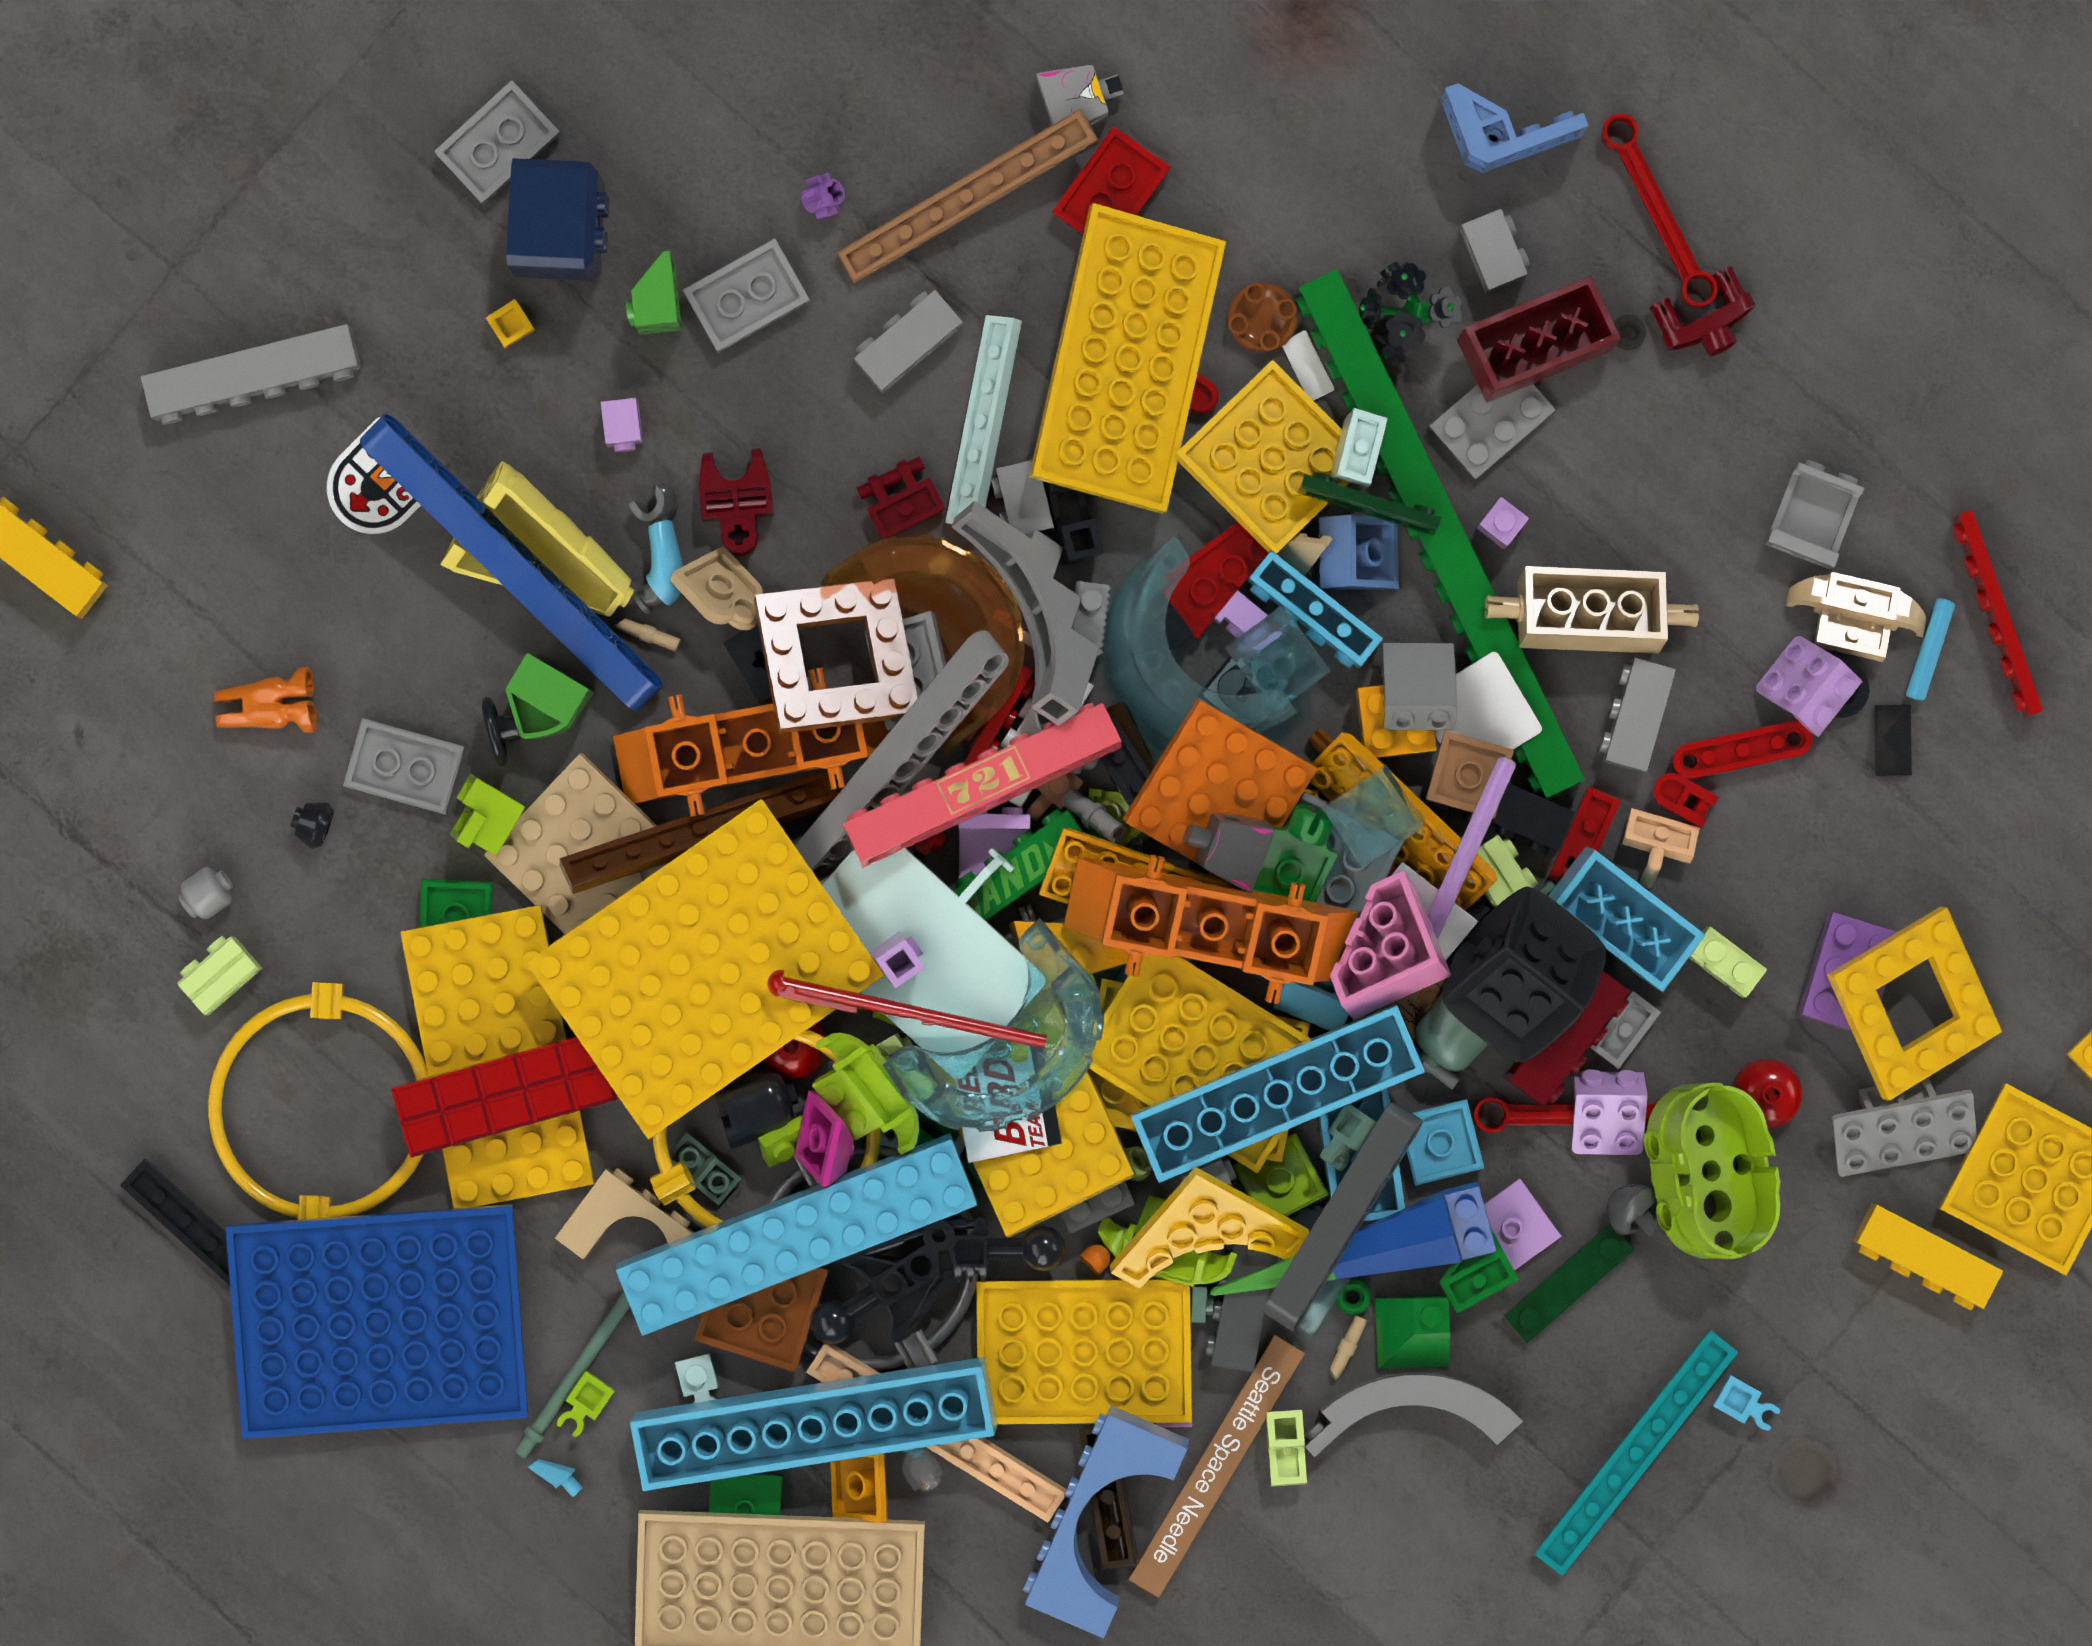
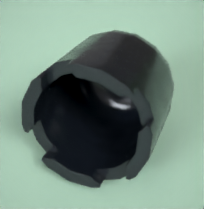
M770 1068L746 1072L714 1094L720 1114L725 1112L728 1114L721 1117L731 1149L757 1141L759 1137L766 1133L786 1126L794 1117L792 1105L799 1103L794 1084L786 1085L782 1075Z

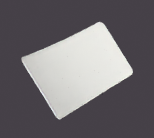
M1302 331L1292 336L1282 347L1304 392L1314 401L1334 391V386L1307 332Z

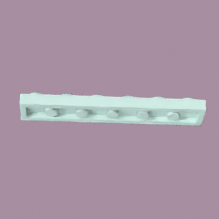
M990 315L985 317L945 523L952 525L954 518L974 501L986 507L1022 323L1021 320Z

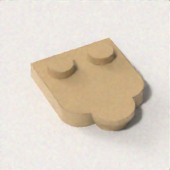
M724 546L673 572L670 582L708 621L720 625L729 623L739 630H750L756 626L757 616L753 599L755 595L763 594L762 587Z

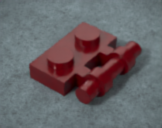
M919 456L908 462L904 459L896 463V468L880 476L876 473L867 478L868 482L856 487L862 500L875 494L879 503L867 508V511L882 541L946 510L930 477L919 483L916 482L913 475L925 469ZM904 480L907 489L888 497L885 488Z

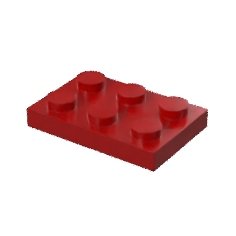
M1113 126L1053 209L1052 214L1082 236L1089 206L1093 203L1138 215L1167 175L1171 166Z

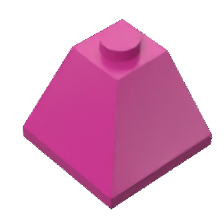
M808 1090L794 1156L821 1186H829L847 1172L849 1159L854 1154V1139L843 1120L816 1091Z

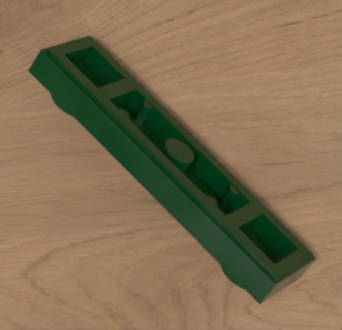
M1313 472L1312 476L1305 474L1299 489L1302 495L1431 536L1438 530L1441 517L1434 515L1435 511L1429 507L1414 505V508H1410L1332 483V477L1318 472Z
M1611 1223L1607 1224L1503 1316L1525 1342L1528 1343L1633 1252V1247L1622 1235L1615 1233Z

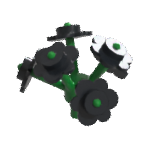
M1397 261L1392 264H1386L1385 269L1380 272L1382 278L1376 284L1379 288L1387 283V290L1390 294H1397L1402 300L1406 299L1407 302L1403 308L1380 306L1381 296L1377 294L1375 288H1369L1367 297L1362 298L1359 305L1360 317L1368 329L1374 328L1375 323L1380 320L1381 313L1395 315L1386 324L1387 329L1390 331L1388 333L1389 342H1386L1378 335L1374 337L1375 341L1380 345L1377 350L1382 354V358L1388 359L1393 363L1397 358L1402 362H1405L1407 359L1404 354L1396 349L1397 346L1401 345L1404 350L1409 351L1414 347V344L1419 345L1424 342L1426 335L1424 330L1420 328L1422 325L1428 322H1439L1441 328H1448L1451 324H1457L1462 319V312L1459 309L1462 301L1460 297L1454 296L1452 289L1449 287H1442L1438 293L1432 294L1429 298L1430 304L1420 300L1418 295L1424 290L1423 281L1426 279V273L1423 270H1419L1416 264L1408 262L1401 266Z

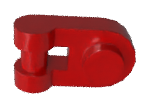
M1666 773L1658 777L1652 788L1653 797L1661 807L1701 829L1707 821L1705 818L1710 806L1714 807L1719 799L1712 792L1675 773ZM1690 794L1698 799L1692 810L1684 806Z

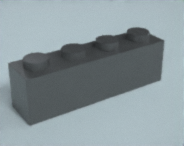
M1226 1245L1225 1250L1236 1253L1237 1258L1231 1273L1226 1278L1219 1280L1218 1285L1274 1265L1275 1256L1265 1252L1248 1250L1247 1245ZM1269 1289L1225 1294L1222 1300H1215L1212 1321H1218L1216 1334H1209L1205 1351L1206 1356H1211V1365L1254 1372L1264 1320L1263 1309L1267 1303Z

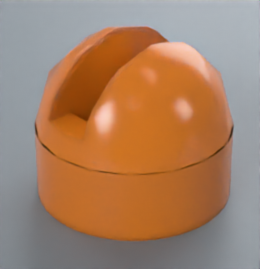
M1102 1245L1089 1246L1079 1255L1083 1263L1098 1276L1110 1263V1253Z

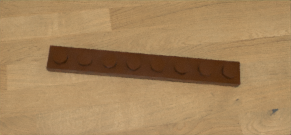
M824 770L706 809L703 815H698L697 812V816L690 817L688 815L560 858V867L572 893L575 894L671 862L760 799H763L779 824L782 825L824 811L837 796L835 789L830 790L829 777Z

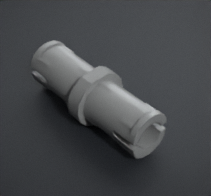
M1075 789L1070 790L1064 796L1062 805L1080 818L1082 825L1088 830L1097 831L1115 844L1124 838L1127 830L1126 827L1109 815L1107 808L1101 803H1093Z

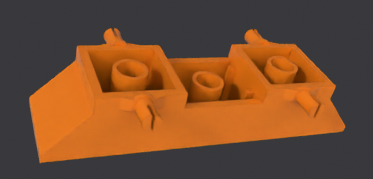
M816 668L818 683L815 670H808L812 691L826 689L823 668ZM676 695L678 710L676 709L674 696L667 697L672 718L662 724L647 726L639 730L613 736L623 792L634 804L676 796H687L690 817L697 816L694 802L697 805L698 815L705 814L701 793L705 791L817 769H827L830 790L837 789L835 775H837L839 788H844L846 786L841 766L867 760L889 732L886 730L885 721H876L778 734L773 703L720 714L694 717L686 715L683 695Z
M1150 855L1148 869L1078 856L1063 926L1099 940L1102 945L1120 948L1129 953L1124 971L1129 976L1133 974L1134 977H1139L1143 956L1158 955L1173 958L1174 955L1241 968L1243 972L1261 975L1269 980L1265 1001L1272 1003L1273 999L1274 1004H1279L1283 984L1297 982L1313 985L1314 982L1332 981L1330 974L1335 963H1339L1347 946L1345 941L1358 914L1357 910L1302 900L1306 885L1301 883L1297 885V882H1291L1288 897L1252 890V893L1239 887L1162 873L1165 858L1162 856H1158L1157 859L1156 855Z

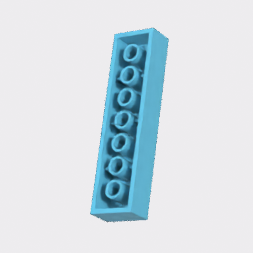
M1392 1005L1132 1113L1130 1116L1157 1181L1160 1183L1187 1172L1194 1167H1199L1415 1077L1425 1071L1397 1005Z

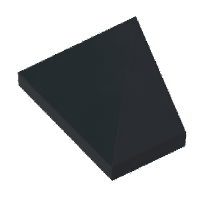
M1874 705L1875 776H1911V705Z

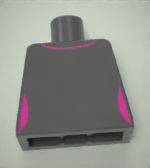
M1213 813L1206 828L1190 823L1186 828L1183 842L1198 848L1195 860L1204 869L1252 893L1276 830L1268 821L1262 819Z

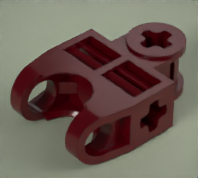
M761 448L751 449L752 463H748L746 474L738 480H727L719 474L717 466L714 465L713 452L703 453L699 478L701 518L703 522L720 521L721 540L725 548L735 556H746L756 548L758 544L756 518L774 516L771 481ZM742 528L744 534H749V537L743 539L742 545H737L734 539H730V536L736 535V529Z

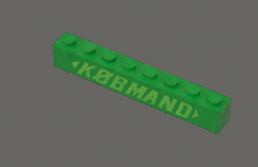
M1059 809L1055 810L1041 821L1044 827L1032 834L1028 830L1012 841L1015 848L1003 855L1001 850L998 851L1015 869L1009 872L1005 867L1000 866L967 902L985 921L991 920L1043 882L1063 827L1085 833L1070 811L1067 810L1061 813ZM989 857L983 862L984 865L987 866L995 858ZM970 871L954 883L957 886L954 892L960 896L979 873L974 875Z

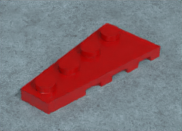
M1237 521L1156 581L1155 585L1169 604L1176 608L1197 640L1268 555V552Z

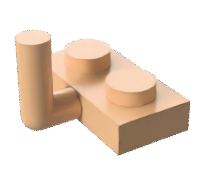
M1631 808L1622 845L1650 852L1648 863L1639 881L1640 885L1645 889L1653 886L1661 869L1663 857L1690 864L1694 857L1700 827Z

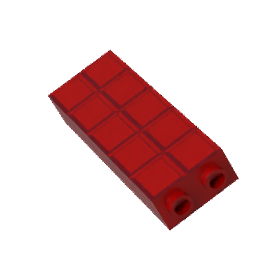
M577 1036L391 1088L410 1158L619 1099Z

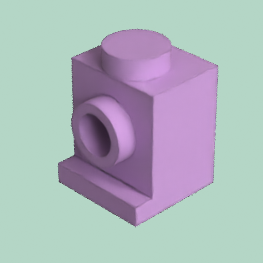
M1238 590L1214 619L1218 624L1223 620L1227 621L1229 624L1226 629L1238 640L1243 641L1246 637L1257 645L1271 629L1266 625L1270 617Z

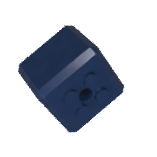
M512 158L506 258L507 266L515 277L591 281L601 272V253H607L608 233L605 232V227H603V218H609L610 199L607 197L605 184L599 172L590 162Z

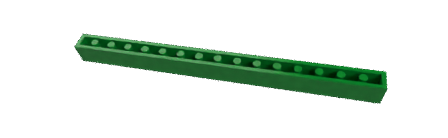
M1333 270L1300 286L1297 290L1299 297L1295 298L1296 305L1303 318L1309 316L1314 326V329L1310 330L1311 336L1319 350L1325 348L1330 359L1325 362L1334 382L1340 379L1345 392L1341 394V397L1348 412L1350 413L1356 408L1388 418L1375 468L1380 477L1386 475L1392 488L1387 489L1391 501L1410 508H1414V505L1426 506L1435 511L1434 515L1441 517L1438 530L1432 536L1406 527L1404 528L1411 541L1417 538L1423 550L1418 553L1420 561L1426 572L1433 571L1438 581L1437 584L1433 585L1435 592L1442 604L1448 602L1454 614L1449 617V620L1457 636L1463 634L1469 645L1464 650L1470 664H1474L1491 652H1497L1542 726V731L1516 747L1513 752L1520 764L1525 762L1531 773L1526 776L1532 792L1535 795L1541 794L1542 798L1546 799L1584 781L1585 779L1531 667L1522 649L1519 648V643L1507 618H1485L1484 612L1487 611V609H1484L1485 598L1487 595H1496L1338 270Z

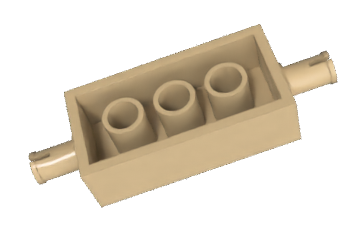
M1525 566L1517 581V597L1487 595L1484 609H1487L1484 612L1485 618L1516 619L1519 630V648L1659 654L1668 640V625L1697 627L1699 613H1695L1699 611L1697 604H1667L1666 572Z

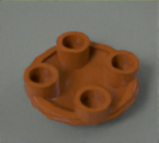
M1267 282L1251 283L1240 290L1231 301L1227 314L1228 327L1235 340L1244 348L1258 353L1275 351L1284 346L1293 336L1298 322L1297 307L1290 294L1280 286Z

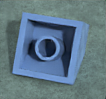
M1361 515L1319 518V539L1322 536H1330L1333 539L1320 555L1319 574L1321 589H1399L1398 525L1371 516Z

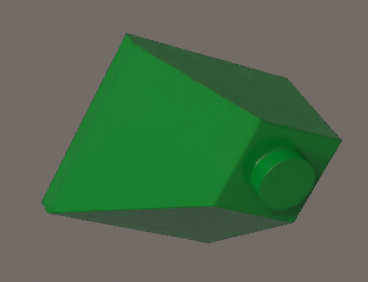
M1446 1295L1375 1298L1377 1369L1449 1367V1297Z

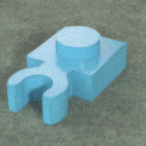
M1730 1374L1712 1406L1744 1424L1749 1415H1751L1755 1424L1767 1431L1771 1429V1426L1762 1421L1763 1412L1771 1410L1776 1414L1780 1413V1409L1772 1403H1758L1757 1401L1762 1393Z

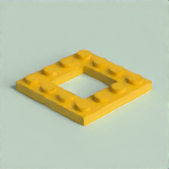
M1940 906L1827 974L1878 1091L1884 1100L1890 1101L2002 1032L1947 907ZM1928 959L1953 1017L1906 1046L1901 1047L1876 990Z

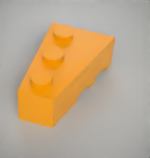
M1013 921L1009 924L1016 949L1044 974L1045 982L1041 988L1127 964L1129 953L1120 948L1102 945L1099 940L1064 927V923Z

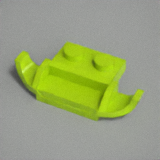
M832 1033L816 1042L815 1045L818 1049L826 1047L838 1059L832 1065L834 1069L817 1078L812 1087L843 1120L853 1139L857 1140L879 1127L884 1133L893 1129L898 1138L897 1150L901 1155L914 1149L919 1135L918 1114L913 1104L916 1098L872 1043L868 1046L857 1037L845 1033Z
M1149 1195L1138 1224L1130 1223L1128 1229L1115 1224L1109 1217L1102 1219L1098 1229L1099 1236L1115 1257L1120 1254L1166 1201L1165 1199ZM1193 1250L1173 1258V1264L1162 1269L1154 1276L1195 1288L1196 1284H1210L1226 1278L1231 1273L1237 1254L1231 1252L1229 1255H1218L1212 1253V1251L1197 1254Z

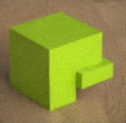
M470 773L456 796L466 807L449 835L467 848L473 842L496 856L524 811L525 806Z

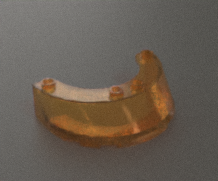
M925 535L896 538L895 536L879 540L857 551L828 571L819 587L872 581L875 585L884 579L894 578L900 608L916 615L928 611L935 614L940 639L947 650L949 659L954 656L972 634L982 630L990 632L1009 657L1006 669L940 746L939 749L947 757L994 717L1012 694L1022 670L1025 654V642L1023 641L1021 625L1022 617L1017 602L1002 577L984 559L968 549L966 551L958 546L947 543L946 539Z

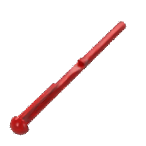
M784 970L774 971L767 981L769 991L776 997L779 996L857 1014V1008L892 1016L921 1020V1024L927 1026L938 1025L1044 1049L1046 1045L1047 1035L787 978L783 977Z

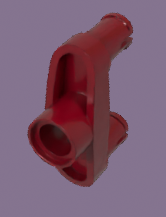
M1732 266L1724 268L1725 272L1723 273L1720 270L1713 275L1727 303L1724 307L1688 325L1681 323L1669 298L1661 300L1660 305L1657 302L1649 307L1663 333L1661 339L1668 351L1680 350L1702 343L1709 357H1713L1730 349L1737 343L1730 328L1747 316L1755 308L1756 304L1750 293H1745Z

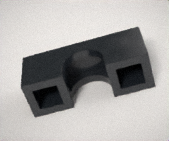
M1043 481L1057 542L1063 547L1061 553L1063 566L1098 558L1104 552L1096 519H1092L1089 514L1085 493Z

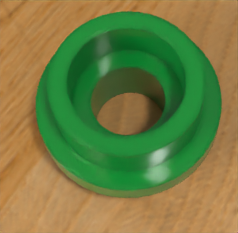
M1346 1280L1338 1286L1335 1292L1336 1304L1346 1314H1360L1370 1304V1291L1359 1280ZM1351 1290L1359 1293V1300L1354 1304L1348 1303L1346 1300V1294Z

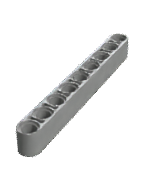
M985 630L978 631L964 642L845 785L846 787L839 792L795 845L821 884L829 878L853 850L843 827V823L848 821L847 816L863 808H866L869 812L881 806L879 802L887 796L895 793L900 795L1006 669L1009 657L990 632Z

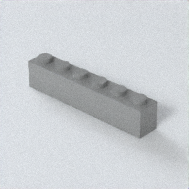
M345 324L140 377L150 417L155 421L161 420L162 425L183 420V414L196 412V416L214 413L217 411L216 406L230 403L231 407H238L251 403L250 397L264 394L266 399L286 394L285 388L298 385L299 390L310 389L319 386V380L333 377L334 381L346 380L354 377L353 371L362 368L352 328Z

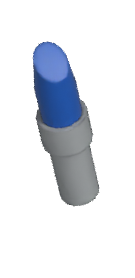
M1414 1044L1416 1052L1419 1056L1423 1052V1050L1419 1046ZM1419 1056L1424 1071L1429 1075L1432 1074L1453 1090L1460 1081V1078L1440 1065L1436 1070L1433 1069Z

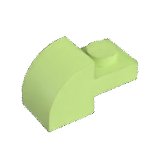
M1302 1410L1266 1412L1271 1487L1307 1484Z

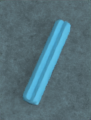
M1939 598L1935 601L1906 691V696L1911 699L1923 701L1926 698L1955 608V603L1950 600Z

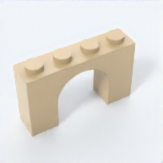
M617 1167L614 1172L609 1168L603 1172L555 1239L580 1258L585 1259L606 1230L615 1221L625 1217H642L652 1221L662 1230L668 1243L695 1232L688 1228L691 1223L690 1220L676 1210L669 1214L659 1206L662 1202L654 1193L648 1189H645L643 1193L638 1191L631 1185L634 1179Z

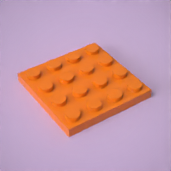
M1197 697L1123 817L1125 823L1199 864L1195 860L1198 848L1183 842L1186 828L1190 823L1206 828L1213 813L1262 819L1268 821L1270 825L1282 827L1318 768Z

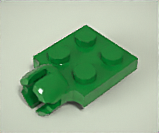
M1298 804L1287 825L1277 827L1271 824L1276 831L1253 890L1288 897L1291 882H1297V885L1299 883L1306 885L1302 900L1316 902L1337 857V851L1327 846V840L1334 827L1332 817L1320 809H1317L1316 813L1311 812L1312 806Z

